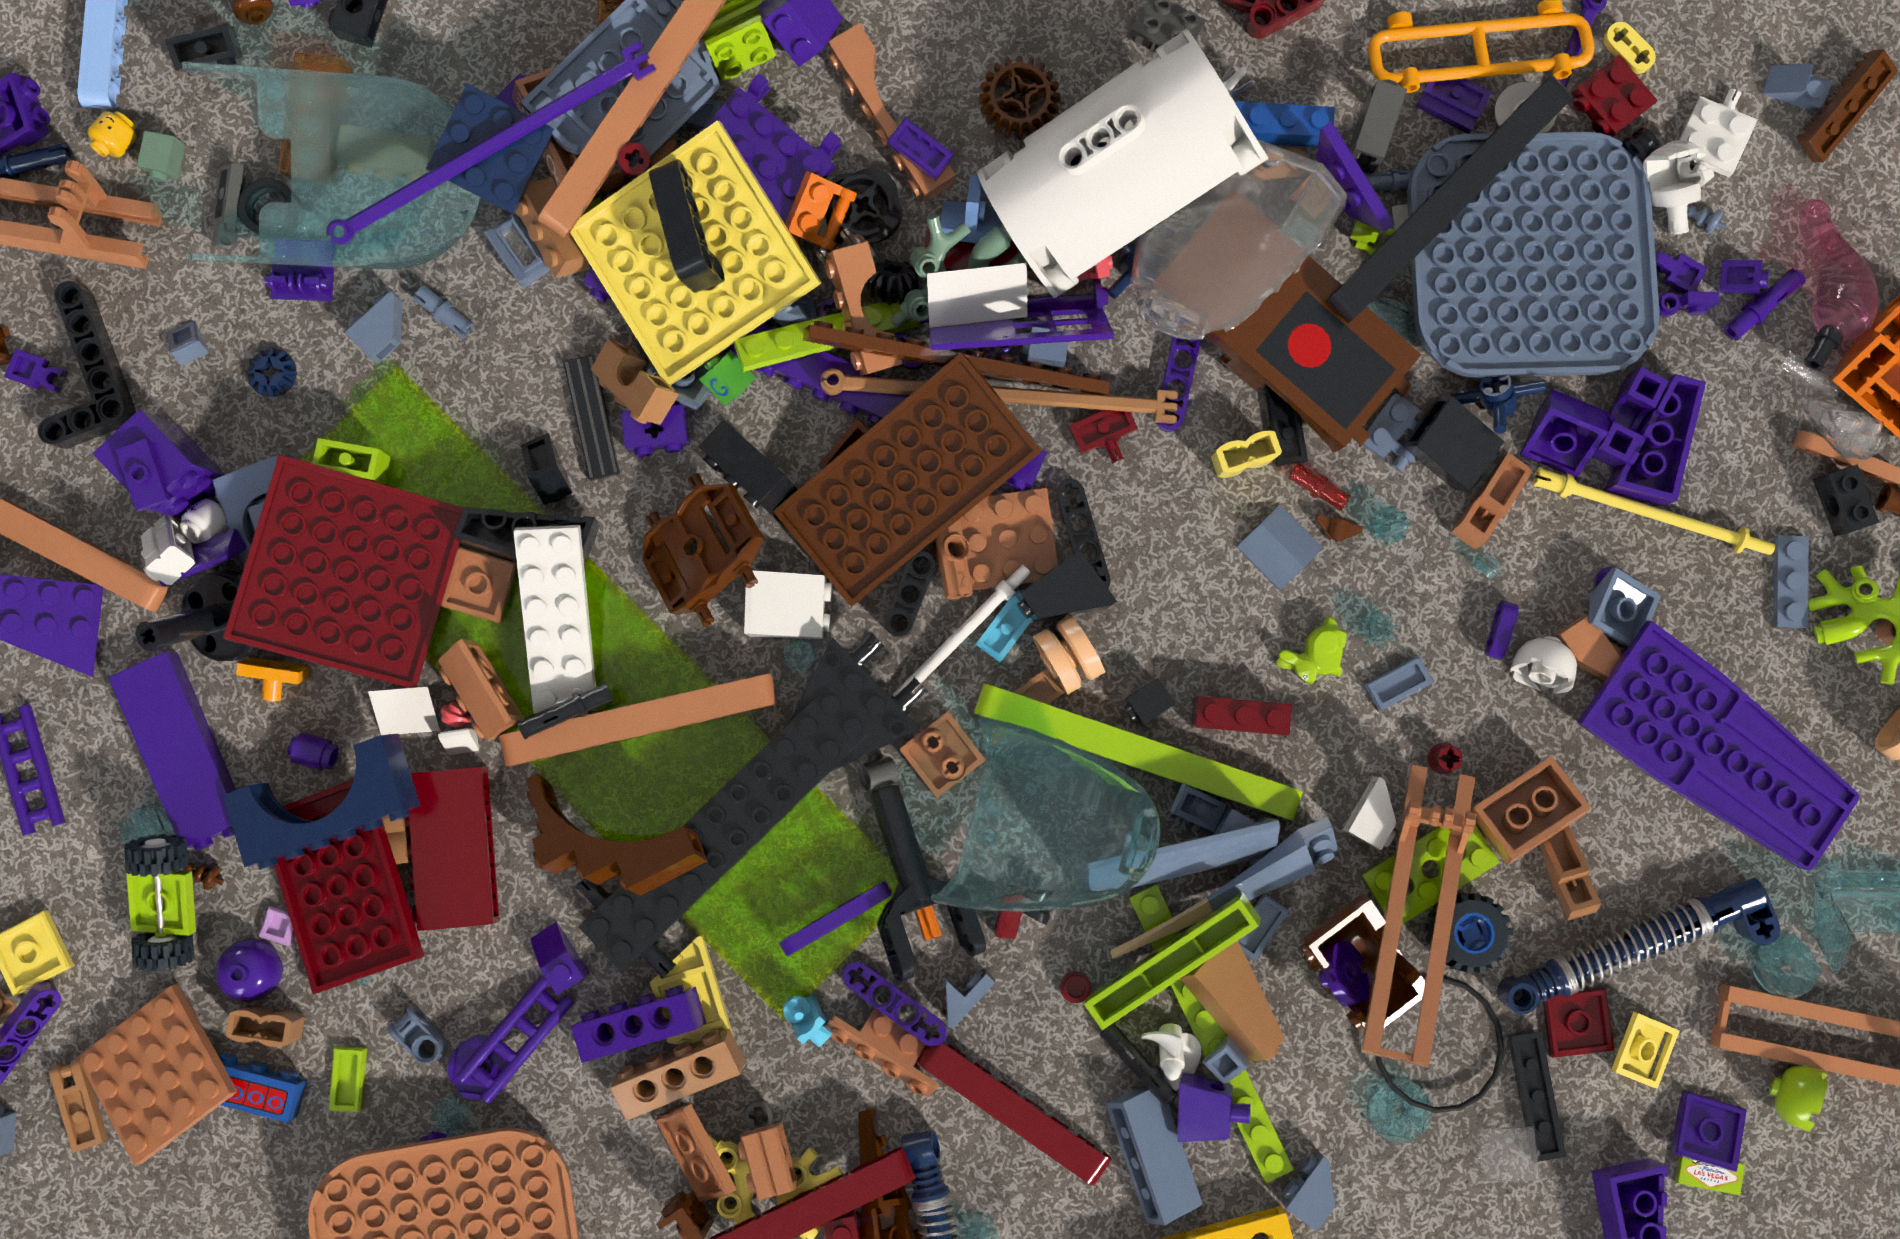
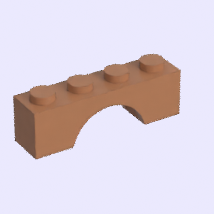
M868 241L828 253L824 266L828 278H833L836 289L833 292L834 302L837 309L842 310L845 320L842 322L843 331H845V327H855L863 329L864 335L875 337L876 333L894 335V333L883 332L873 327L865 318L861 308L862 289L867 280L876 273ZM855 350L851 352L853 367L856 371L859 370L860 376L903 364L902 360Z

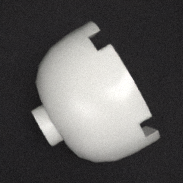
M1545 636L1544 638L1527 641L1517 650L1512 662L1511 672L1514 671L1513 678L1517 682L1541 691L1534 683L1536 682L1548 688H1554L1553 693L1560 694L1568 692L1573 688L1577 662L1575 655L1561 640L1556 637ZM1532 662L1531 670L1528 673V664Z

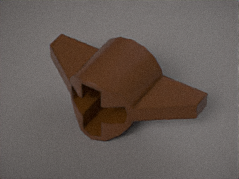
M1316 514L1315 521L1325 532V537L1328 540L1332 538L1333 540L1335 539V542L1344 541L1347 538L1362 533V526L1352 524L1343 519Z

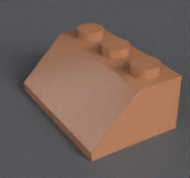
M460 639L438 660L442 666L439 670L442 678L449 686L453 685L459 694L456 696V700L463 711L470 712L474 719L472 726L481 739L485 737L487 741H495L500 735L516 728L518 720L525 719L479 642Z

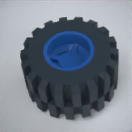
M1458 893L1456 895L1445 963L1449 968L1466 973L1487 972L1486 968L1494 969L1497 967V960L1504 961L1507 957V954L1503 951L1505 948L1511 949L1512 942L1507 941L1508 935H1513V928H1507L1506 923L1511 922L1508 915L1501 913L1504 908L1500 904H1494L1492 898L1475 893ZM1437 909L1435 911L1430 910L1427 917L1431 918L1430 924L1425 923V930H1429L1430 936L1425 937L1428 944H1431Z

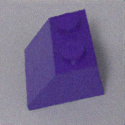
M765 0L758 5L762 21L798 67L824 49L843 20L842 15L831 0Z
M1551 389L1538 409L1520 455L1565 474H1572L1577 478L1608 433L1609 412Z

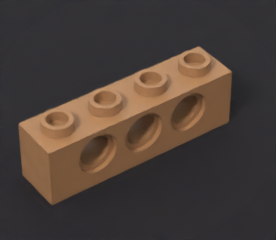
M730 1029L721 1032L713 1030L705 1034L697 1042L692 1044L689 1041L681 1043L672 1052L663 1056L661 1053H657L647 1058L641 1065L636 1067L627 1065L621 1068L616 1073L610 1089L627 1121L740 1075L745 1059ZM698 1057H707L712 1063H703ZM677 1068L683 1074L676 1075L670 1069ZM642 1080H649L654 1086H647Z

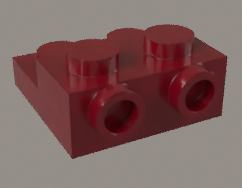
M1620 55L1602 69H1599L1571 93L1574 96V107L1580 113H1586L1592 120L1594 131L1611 137L1617 135L1658 101Z

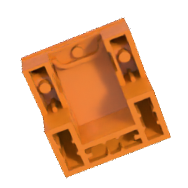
M1900 294L1874 319L1847 350L1831 378L1837 386L1899 439Z

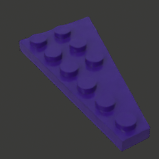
M0 574V640L93 677L104 587L98 584Z

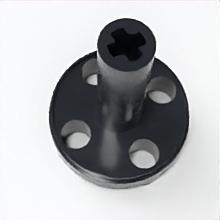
M220 570L205 574L194 580L184 593L181 613L144 621L137 626L135 635L138 644L143 649L151 651L190 640L192 645L202 655L215 661H235L256 653L260 648L223 639L242 573L234 570Z

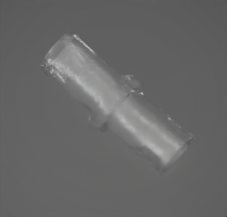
M1790 350L1778 364V368H1782L1800 379V384L1805 387L1810 385L1828 396L1831 400L1841 390L1831 380L1832 377L1822 370L1816 371L1808 368L1804 364V360Z

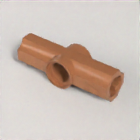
M959 519L935 538L936 546L933 550L934 561L940 567L944 596L949 600L969 597L973 594L967 562L970 545L963 536ZM948 546L952 548V550L955 553V556L949 553Z

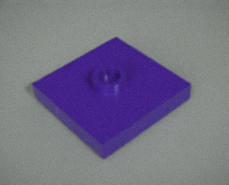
M1682 1091L1671 1154L1730 1172H1737L1747 1109L1688 1091Z

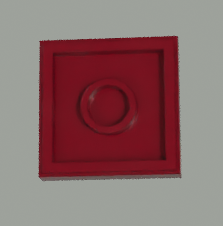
M1605 987L1579 990L1578 993L1575 992V994L1567 997L1562 995L1554 996V998H1547V1001L1543 1002L1550 1057L1614 1051Z

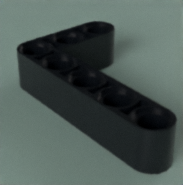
M73 281L60 283L54 295L92 401L47 417L38 426V436L44 443L63 449L115 431L136 413L133 400L95 297L90 290ZM79 293L78 300L72 303L74 295ZM89 321V327L83 332V325ZM99 349V356L93 360V353ZM107 377H110V383L104 389L103 382ZM120 405V413L114 417V409ZM91 416V424L85 428V420ZM62 427V434L56 439V431Z

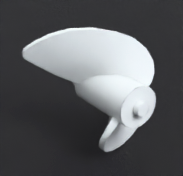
M1172 1023L1162 1025L1159 1031L1147 1032L1141 1035V1039L1155 1041L1159 1044L1160 1067L1164 1071V1079L1175 1091L1178 1090L1182 1073L1194 1074L1199 1064L1201 1046L1198 1039L1190 1033H1183L1181 1026Z

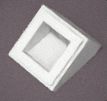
M474 728L445 731L438 734L440 742L449 755L479 751L477 733Z

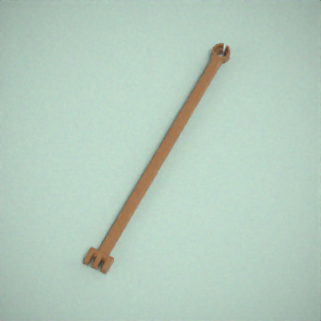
M831 368L823 372L821 376L823 382H820L822 390L828 395H837L843 390L911 395L926 381L844 375L838 369ZM829 376H836L839 381L836 385H830L827 382V378ZM991 386L1004 403L1154 414V423L1175 424L1177 416L1165 415V411H1177V404L1165 402V399H1178V392L1157 390L1155 398Z

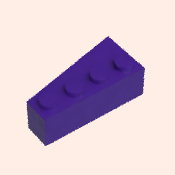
M1678 374L1667 378L1669 382L1656 408L1648 412L1637 430V433L1642 436L1629 462L1615 468L1604 491L1661 506L1678 500L1705 390V381Z
M1650 1158L1591 1170L1604 1239H1666V1226L1663 1225L1664 1206L1667 1207L1664 1179L1668 1177V1165Z

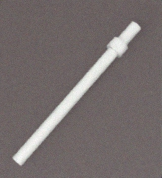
M1022 564L1006 581L1002 580L995 587L996 591L892 695L895 697L914 677L921 684L1004 600L1008 601L1016 593L1014 590L1031 572Z

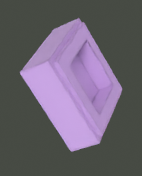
M269 906L258 937L290 946L294 931L288 911Z

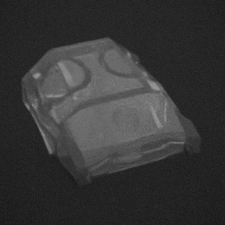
M1804 398L1801 403L1805 413L1823 438L1843 458L1867 460L1881 452L1889 439L1881 433L1884 426L1882 421L1873 418L1871 414L1850 403H1837Z

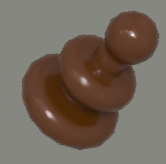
M188 862V866L183 869L185 871H192L196 883L203 881V888L205 890L212 889L215 883L219 885L224 883V879L218 877L221 868L217 865L208 871L207 864L195 867L193 863Z

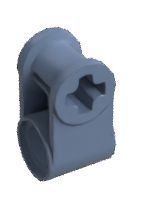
M409 1004L406 1007L407 1012L396 1023H391L387 1027V1031L417 1062L422 1064L432 1063L446 1054L448 1049L447 1039L416 1005ZM427 1040L432 1041L435 1045L434 1055H430L425 1050V1042Z

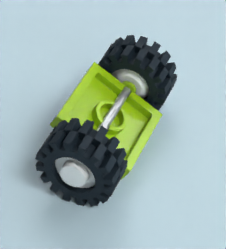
M160 834V836L149 835L148 838L139 837L137 838L138 840H130L129 843L124 845L131 931L144 932L136 934V937L131 939L133 967L138 968V970L143 971L147 969V971L153 972L155 969L165 971V968L172 970L176 969L177 965L185 966L186 963H190L194 959L193 933L196 932L192 871L180 870L188 866L186 838L183 836L177 837L174 834L169 836Z

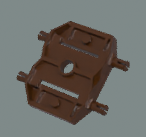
M695 473L688 478L693 491L681 501L674 514L660 519L658 512H652L649 514L650 516H646L651 529L644 537L642 561L669 613L680 615L696 612L702 626H709L715 619L711 615L707 603L737 576H741L746 588H752L755 584H758V579L751 569V564L754 562L764 538L734 485L728 483L705 485L700 474ZM706 505L731 549L729 553L725 544L722 543L712 520L709 519L704 510ZM697 540L698 548L692 555V543Z

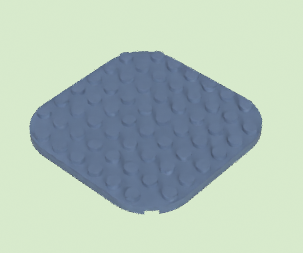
M1492 133L1459 134L1445 138L1433 145L1419 159L1413 168L1408 182V218ZM1538 133L1411 261L1415 326L1420 342L1435 362L1455 374L1483 378L1507 374L1510 377L1603 375L1622 370L1639 360L1655 339L1659 326L1660 310L1650 182L1647 181L1643 164L1637 155L1633 157L1621 146L1623 144L1621 141L1601 133Z

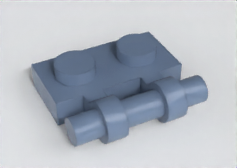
M1396 392L1393 393L1366 430L1369 433V438L1362 446L1382 460L1391 451L1397 456L1391 466L1401 472L1416 457L1397 441L1406 429L1409 432L1414 430L1418 423L1413 419L1420 410L1403 397L1401 398Z

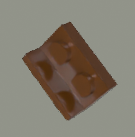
M693 1190L686 1195L681 1191L667 1201L668 1205L660 1211L662 1216L656 1223L659 1229L676 1220V1228L683 1239H704L714 1220L703 1203L698 1201Z

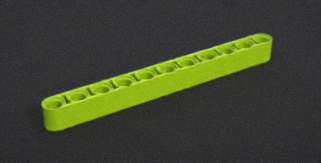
M983 683L973 712L1291 821L1295 819L1303 791L985 683Z

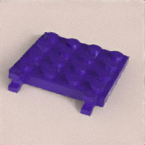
M758 73L750 83L747 92L738 87L701 132L717 120L722 123L785 224L806 171L826 179L835 168L834 163L830 159L842 146L839 143L840 138L830 131L823 139L820 148L816 150L758 102L770 91V87L767 85L769 83L768 80Z

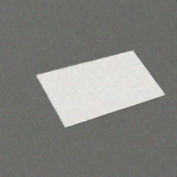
M1027 263L927 273L929 328L1027 317Z

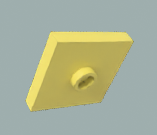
M48 910L42 911L0 933V970L13 996L20 995L31 989L34 985L45 982L75 966Z

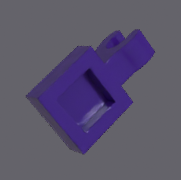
M1657 251V272L1666 274L1663 283L1683 294L1686 292H1696L1708 267L1682 253L1673 259L1666 253Z

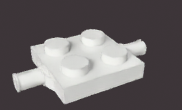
M1729 89L1723 104L1701 96L1698 98L1679 139L1680 141L1694 142L1697 146L1702 147L1706 156L1690 162L1694 166L1692 171L1699 172L1712 169L1713 172L1727 177L1734 173L1758 120L1735 109L1738 99L1742 94L1739 90L1735 93L1736 89Z

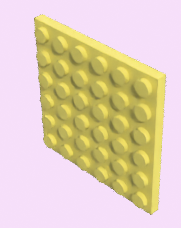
M718 120L580 217L570 232L657 372L670 386L729 347L735 340L745 336L821 284L820 279L722 123ZM677 159L682 161L688 172L708 249L720 262L725 276V282L698 293H693L683 284L674 271L649 178L650 170Z

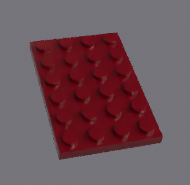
M353 780L286 804L283 807L298 817L308 820H319L329 815L343 802L350 791ZM384 824L382 827L364 832L363 828L355 830L357 836L346 840L337 841L335 837L329 840L330 846L311 851L310 847L303 849L304 855L294 859L285 860L283 856L277 859L279 864L274 866L313 994L425 957Z

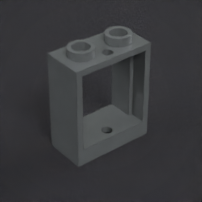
M1377 80L1364 100L1348 148L1363 173H1374L1384 160L1407 92L1406 88L1400 87L1397 82L1392 80Z

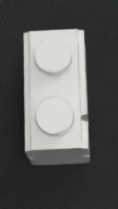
M163 515L154 523L155 527H150L141 535L143 547L141 555L145 559L143 570L154 581L160 580L166 585H172L181 577V572L185 573L195 564L191 542L182 533L181 523L169 515Z

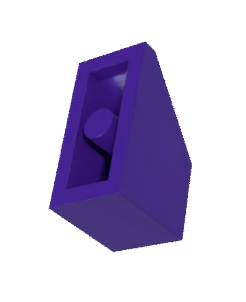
M557 921L530 938L539 968L556 995H559L590 974Z

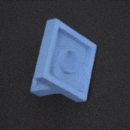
M970 176L966 203L945 200L943 203L940 220L942 231L950 233L963 222L971 231L960 240L961 242L977 243L995 226L999 228L1002 225L993 206L986 205L987 195L982 188L978 176Z

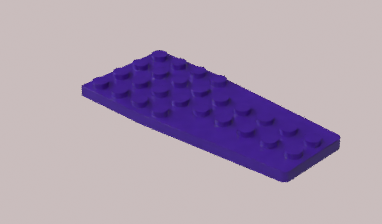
M1646 621L1577 721L1580 726L1654 780L1800 869L1812 870L1860 798L1856 790L1727 676L1653 621Z

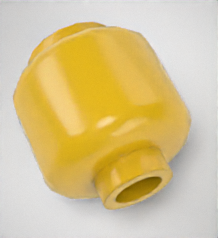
M105 111L87 130V134L92 140L89 145L103 157L110 155L120 158L137 140V135L134 131L136 126L129 118L118 111L114 113Z

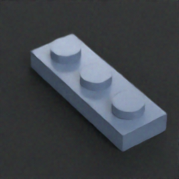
M1777 535L1774 536L1773 628L1806 629L1808 628L1809 536Z

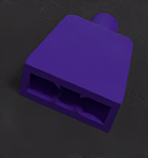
M1183 1072L1179 1084L1178 1142L1229 1139L1232 1122L1250 1124L1251 1104L1232 1102L1233 1086L1226 1083L1223 1086L1220 1081Z

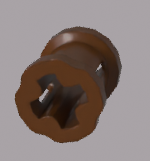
M1889 484L1884 486L1879 493L1875 509L1880 512L1890 511L1899 515L1900 518V492L1896 491L1895 487Z

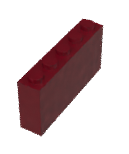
M488 766L411 773L421 805L409 810L410 816L405 818V826L407 830H410L411 842L407 845L408 857L413 865V874L410 875L409 885L411 892L415 893L412 917L414 923L417 924V931L489 925L499 922Z

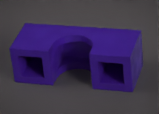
M1643 367L1627 374L1609 410L1608 433L1592 455L1593 458L1613 468L1629 462L1642 436L1637 433V430L1648 412L1656 408L1669 382L1667 379Z

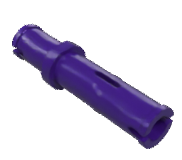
M1790 269L1753 303L1749 302L1744 305L1742 312L1724 326L1725 334L1730 339L1737 341L1754 325H1760L1764 322L1765 316L1806 282L1803 273L1798 269Z

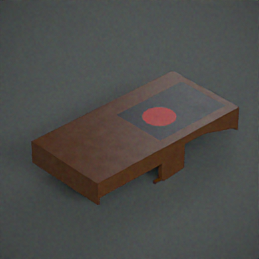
M1233 190L1148 289L1150 292L1153 290L1228 355L1231 358L1230 360L1223 354L1219 359L1255 391L1266 384L1285 400L1331 448L1333 453L1343 449L1352 438L1358 442L1359 447L1369 438V433L1362 426L1394 388L1400 393L1401 398L1411 387L1410 382L1404 375L1422 355L1368 307L1350 323H1347L1326 301L1342 284L1235 190Z

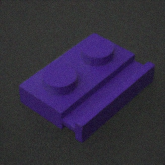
M1437 65L1435 69L1444 67ZM1467 79L1428 82L1415 107L1469 134L1473 130L1492 92Z

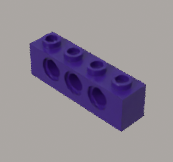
M678 985L665 990V996L656 998L655 993H651L637 998V1004L628 1006L627 1001L608 1007L609 1012L600 1014L597 1009L580 1015L581 1021L572 1025L571 1029L581 1063L691 1032L706 1024L696 986L684 989L683 985ZM662 1007L667 1008L670 1012V1020L663 1016ZM634 1015L640 1018L642 1022L641 1028L635 1024ZM606 1023L612 1027L613 1036L607 1032Z

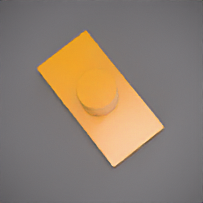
M248 657L237 663L236 675L263 679L262 699L265 701H280L283 682L300 684L309 678L310 666Z

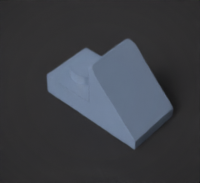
M1810 63L1771 65L1762 95L1819 112L1818 109L1825 106L1832 81L1811 75L1814 65Z
M1182 783L1169 813L1215 833L1227 804Z
M986 970L981 976L976 972L967 981L964 987L968 990L965 993L946 977L947 1017L950 1028L953 1029L995 984V979Z

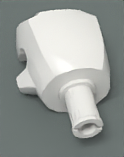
M1680 140L1668 142L1653 151L1643 162L1647 181L1650 182L1652 205L1667 208L1668 234L1674 235L1689 232L1687 205L1701 200V187L1714 177L1712 169L1699 172L1690 169V162L1692 160L1706 156L1702 147L1697 146L1694 142Z

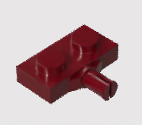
M1111 410L1100 411L1069 425L1081 455L1095 448L1106 447L1112 464L1124 459L1117 442L1123 436L1138 429L1131 412Z

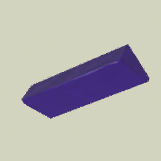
M232 528L205 542L193 545L192 550L195 564L185 573L181 572V577L174 583L228 561L245 551L247 546L238 530ZM160 581V584H161L162 587H163V586H165V587H166V586H169V585H166L165 583H163L162 581Z

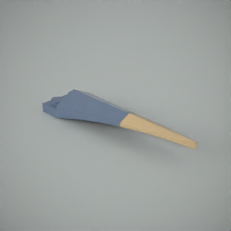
M1328 817L1297 829L1257 863L1205 899L1161 925L1110 951L1112 958L1119 957L1197 923L1242 892L1248 900H1251L1316 872L1315 864H1325L1339 854L1334 830Z

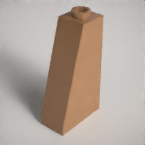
M1236 941L1180 978L1225 1033L1244 1052L1249 1061H1268L1278 1053V1046L1285 1037L1239 941Z

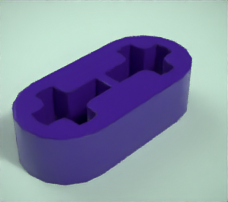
M1504 600L1498 603L1484 650L1486 656L1502 660L1506 655L1518 616L1519 607L1517 604Z

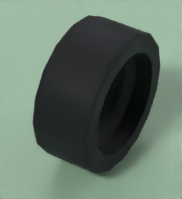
M265 178L252 182L241 193L238 202L239 217L244 225L263 239H284L294 233L300 225L303 214L301 201L292 189L279 180ZM270 192L278 193L287 201L286 215L281 222L274 226H262L254 217V205L262 195Z

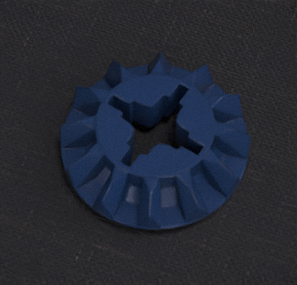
M270 347V349L264 351L258 350V354L254 358L249 359L250 365L245 372L248 375V384L257 393L266 397H277L288 392L294 385L297 377V368L294 360L286 352ZM272 363V367L281 372L273 374L269 381V377L259 371L268 370Z

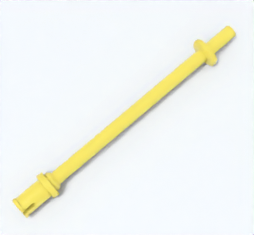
M1538 467L1534 474L1547 480L1533 478V486L1557 492L1559 497L1566 498L1574 494L1732 543L1734 553L1739 554L1744 548L1771 555L1775 549L1774 543L1751 537L1750 529L1745 526L1741 527L1737 532L1577 483L1574 475L1569 473L1562 475Z

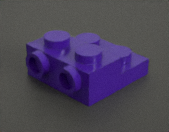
M9 73L0 79V156L17 145L29 147L50 134L47 126L50 122V116L40 105L37 97L40 95V88L31 77Z

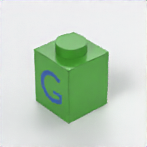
M730 350L722 358L717 354L704 365L707 372L699 380L726 406L738 397L756 377L750 371L743 372L739 359Z

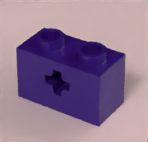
M682 404L672 405L661 425L648 421L646 424H642L630 416L631 411L621 412L625 449L629 453L634 452L635 457L653 455V450L664 448L665 453L683 451V446L690 445L686 408ZM656 425L661 430H664L658 433V438H654L649 433L654 431V426Z

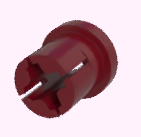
M626 144L618 155L619 166L626 176L629 177L631 175V178H637L649 168L650 154L641 144ZM637 155L639 164H636L635 168H631L629 161Z
M1439 743L1430 749L1427 759L1432 770L1440 774H1447L1457 770L1462 765L1463 760L1459 759H1463V756L1458 748L1447 743ZM1449 755L1452 756V761L1446 763L1441 761V759H1437V757Z

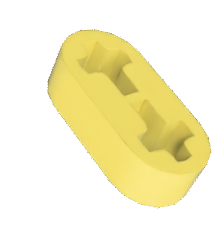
M1616 22L1604 33L1603 42L1605 47L1615 57L1620 55L1635 74L1644 73L1654 64L1656 58L1655 51L1629 24ZM1623 33L1624 37L1618 42L1613 40L1615 34ZM1641 53L1644 54L1643 62L1637 64L1634 61L1636 57Z

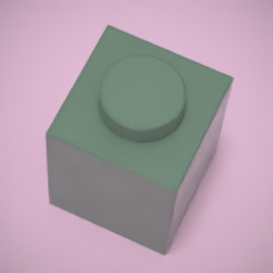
M144 131L137 167L148 174L147 177L154 181L166 183L167 178L178 180L186 145L175 136Z

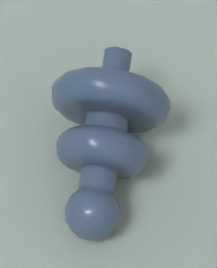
M1694 206L1687 208V217L1696 218L1697 226L1701 227L1704 223L1707 224L1705 229L1707 234L1713 233L1716 227L1724 229L1726 226L1725 223L1720 221L1723 215L1721 210H1717L1711 216L1709 215V208H1704L1702 212L1698 211Z

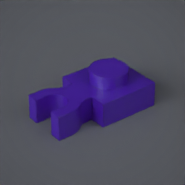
M15 348L4 377L35 389H39L42 383L46 389L60 394L62 388L53 385L52 379L56 375L67 377L68 372L56 367L47 368L50 361Z

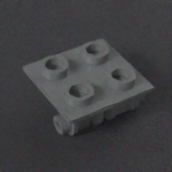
M1149 0L1134 24L1130 37L1135 39V43H1139L1147 48L1153 42L1150 49L1153 52L1156 45H1164L1186 28L1196 40L1206 19L1169 0Z

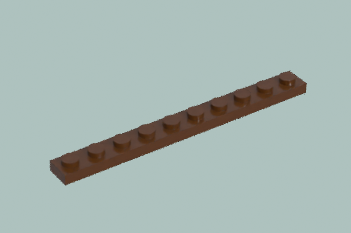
M814 321V325L810 324L805 327L802 340L944 367L960 354L956 353L955 349L931 350L930 347H925L924 341L917 339H906V343L894 341L895 336L886 333H876V336L873 337L864 335L863 329L855 327H845V331L833 329L832 323L824 321ZM967 350L965 354L981 375L1076 393L1109 395L1111 382L1102 381L1101 375L1083 373V377L1072 375L1073 370L1055 367L1054 371L1043 369V364L1025 362L1024 366L1014 364V359L1010 357L996 356L995 360L984 358L985 353Z

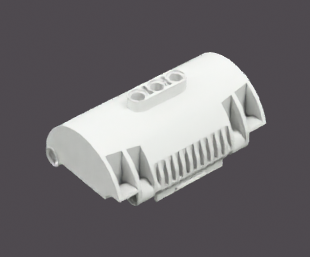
M1187 28L1164 45L1155 49L1158 57L1143 67L1137 61L1090 95L1024 139L1025 147L1014 155L1010 151H1006L1000 157L977 171L981 185L998 217L1030 267L1053 298L1060 296L1078 284L1080 280L1077 276L1234 173L1238 172L1240 176L1244 175L1268 159L1221 79ZM1137 119L1136 124L1132 128L1125 129V125L1129 120ZM1110 137L1109 142L1105 146L1097 147L1101 139ZM1082 155V159L1077 165L1070 166L1074 157Z

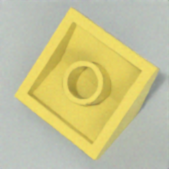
M1633 1011L1611 1071L1658 1089L1679 1030ZM1665 1032H1668L1669 1034L1667 1036L1666 1042L1659 1057L1653 1076L1651 1079H1649L1648 1076L1650 1074L1651 1068L1658 1053Z

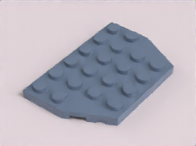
M625 0L520 102L521 106L531 114L623 61L625 58L621 50L637 41H641L643 48L633 54L636 58L646 52L648 54L681 6V3L678 0ZM703 38L700 39L631 142L643 145L648 150L650 159L721 88ZM634 74L546 123L547 126L554 129L552 137L566 151L580 155ZM637 155L629 161L631 168H635L636 164H639ZM617 162L614 168L622 170L619 162Z

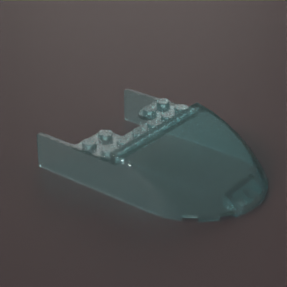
M182 62V69L190 75L255 80L257 83L259 128L268 137L291 140L292 203L271 202L264 205L260 210L259 255L256 257L186 253V260L347 269H404L424 264L439 257L454 246L469 228L476 214L480 197L449 181H445L355 233L353 241L347 245L335 244L330 241L332 236H327V226L334 219L346 220L430 172L426 170V167L454 109L445 100L425 87L408 80L388 76ZM337 226L334 229L333 236L340 238L344 235V229L342 226Z

